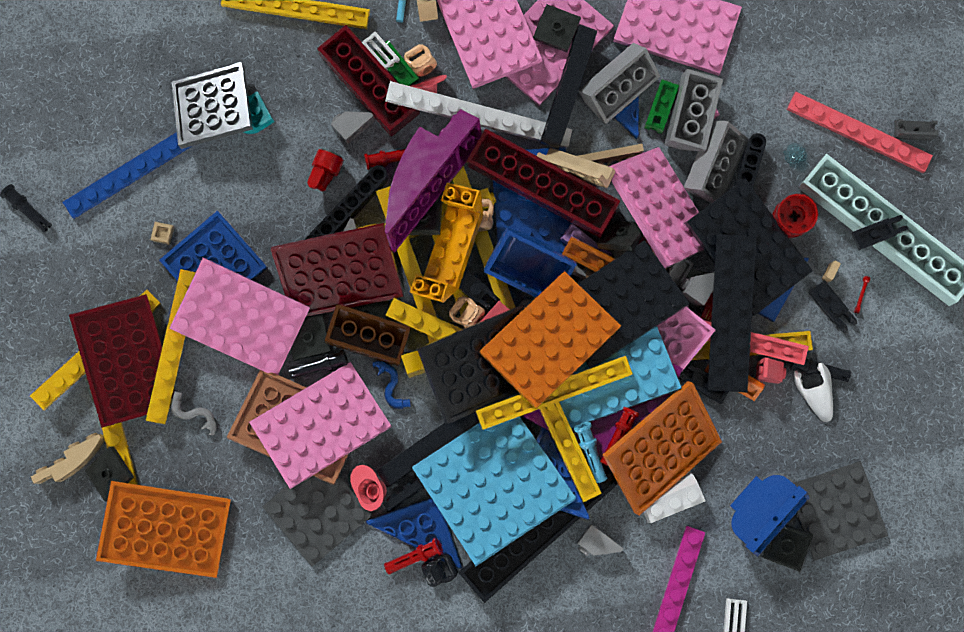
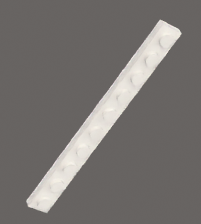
M392 81L389 83L385 100L386 102L451 118L462 109L479 118L481 127L538 142L541 140L546 122ZM566 128L560 147H565L566 149L569 147L572 129Z

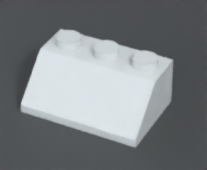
M691 470L644 511L648 523H653L705 502L699 484Z

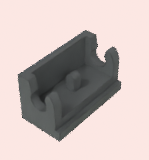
M895 120L894 138L932 141L938 136V130H935V125H937L938 121Z

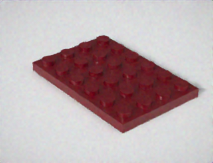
M385 223L272 246L270 249L285 296L309 306L310 309L306 317L334 311L336 304L351 308L404 297L394 255L385 234Z
M147 294L70 314V321L101 428L147 415L162 352L161 341Z

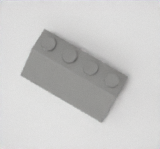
M632 43L579 89V93L586 105L604 124H607L661 76L647 49Z
M687 69L681 75L665 146L686 151H706L723 79Z
M713 120L706 151H698L684 189L693 196L711 203L726 193L748 138L729 121Z

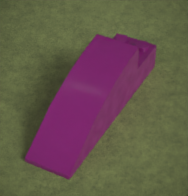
M460 109L457 114L451 117L449 124L440 131L439 136L419 127L410 140L400 159L389 191L385 234L392 252H396L444 191L446 183H450L467 162L482 135L479 118Z

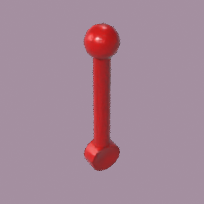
M869 276L863 278L864 283L854 313L858 314L861 309L860 306L867 283L870 282Z

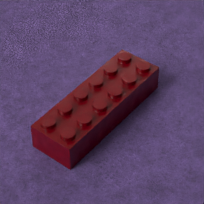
M347 25L317 48L320 57L363 106L374 115L377 122L391 137L420 114V111L417 109L385 101L390 81L397 82Z

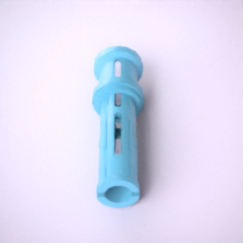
M581 423L574 427V431L579 436V445L586 453L596 483H601L607 479L595 446L597 440L593 437L590 429L591 423Z

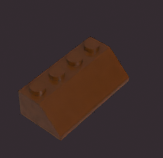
M336 304L325 343L399 366L411 327Z

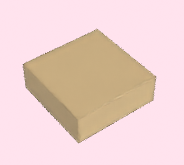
M155 222L150 240L170 245L174 226Z
M837 261L831 262L822 277V281L831 282L841 263Z

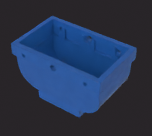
M506 227L486 263L484 272L537 297L564 271L571 276L577 263L554 250L552 246L520 230L516 231Z
M772 475L763 481L756 476L730 505L736 511L731 521L733 532L746 544L745 547L758 557L810 497L803 488L797 487L784 476Z

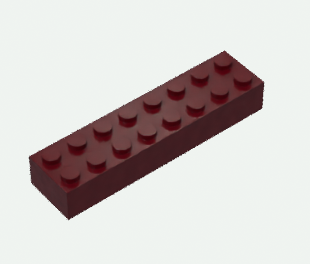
M486 128L467 159L469 168L598 238L603 236L620 205V200Z

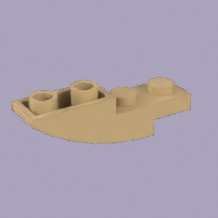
M93 433L86 437V441L82 443L75 442L69 445V449L63 451L65 457L54 461V465L49 468L47 466L36 470L35 475L30 476L33 483L41 484L51 478L55 482H62L74 475L96 455L105 441L104 435Z

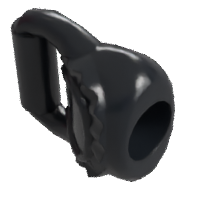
M449 554L437 555L432 560H428L421 565L424 577L430 587H436L441 583H448L458 574L455 563ZM442 558H444L451 576H446L442 563H440Z

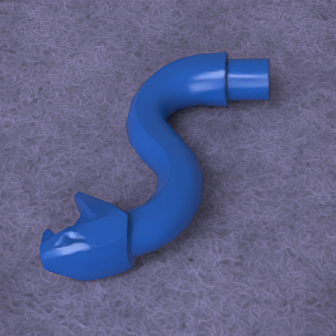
M373 362V368L376 366L379 370L377 376L386 371L389 372L391 377L384 392L386 402L395 409L411 407L410 399H395L392 396V391L398 383L397 370L386 362Z

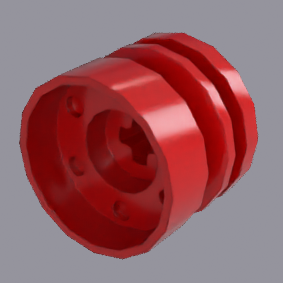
M793 194L783 199L775 207L772 215L776 219L778 226L789 238H796L814 227L818 219V209L814 201L808 196ZM791 214H793L794 217H797V219L794 220V222L792 218H789Z

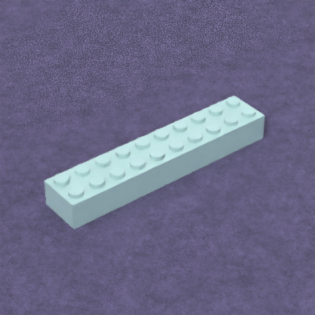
M828 154L818 162L798 187L852 231L887 218L891 219L902 215L904 219L893 223V229L896 230L899 227L907 226L909 230L875 244L873 247L948 306L957 303L964 295V260Z

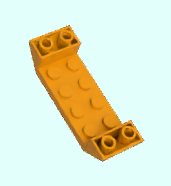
M446 183L441 201L448 205L441 224V233L437 235L424 276L416 274L410 289L412 294L442 303L459 289L483 218L481 191L451 183Z

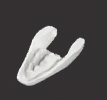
M823 363L818 364L817 369L821 372L824 381L822 385L811 389L803 387L802 374L798 370L794 371L795 385L813 412L823 422L832 420V380L828 368Z

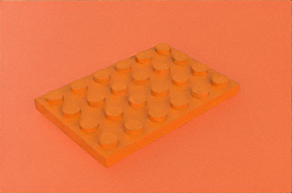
M564 271L488 342L479 353L537 409L621 328V325Z
M687 381L681 389L673 393L603 454V457L632 510L640 516L722 441L694 384Z
M111 481L96 561L217 578L231 499Z

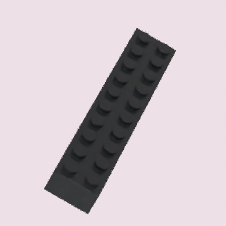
M603 463L602 466L607 479L597 483L602 494L583 502L586 511H589L618 485L609 466ZM559 510L479 565L475 566L471 560L458 573L485 603L581 517Z

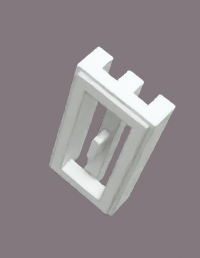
M376 32L372 33L362 42L387 71L389 67L394 66L395 62L400 61L399 57ZM373 38H375L380 43V45L389 53V55L393 58L392 60H390L384 54V52L376 45V43L372 40ZM367 43H370L372 47L380 54V56L387 62L386 65L367 45Z
M726 598L723 632H729L731 603H734L732 632H737L739 604H742L739 632H745L747 601Z

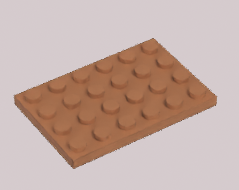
M260 370L227 435V439L270 457L249 422L307 387L272 372L266 373ZM349 454L313 476L335 485Z

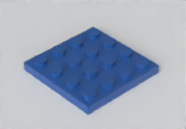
M218 211L159 260L177 281L180 269L196 272L202 258H206L251 280H254L268 268Z

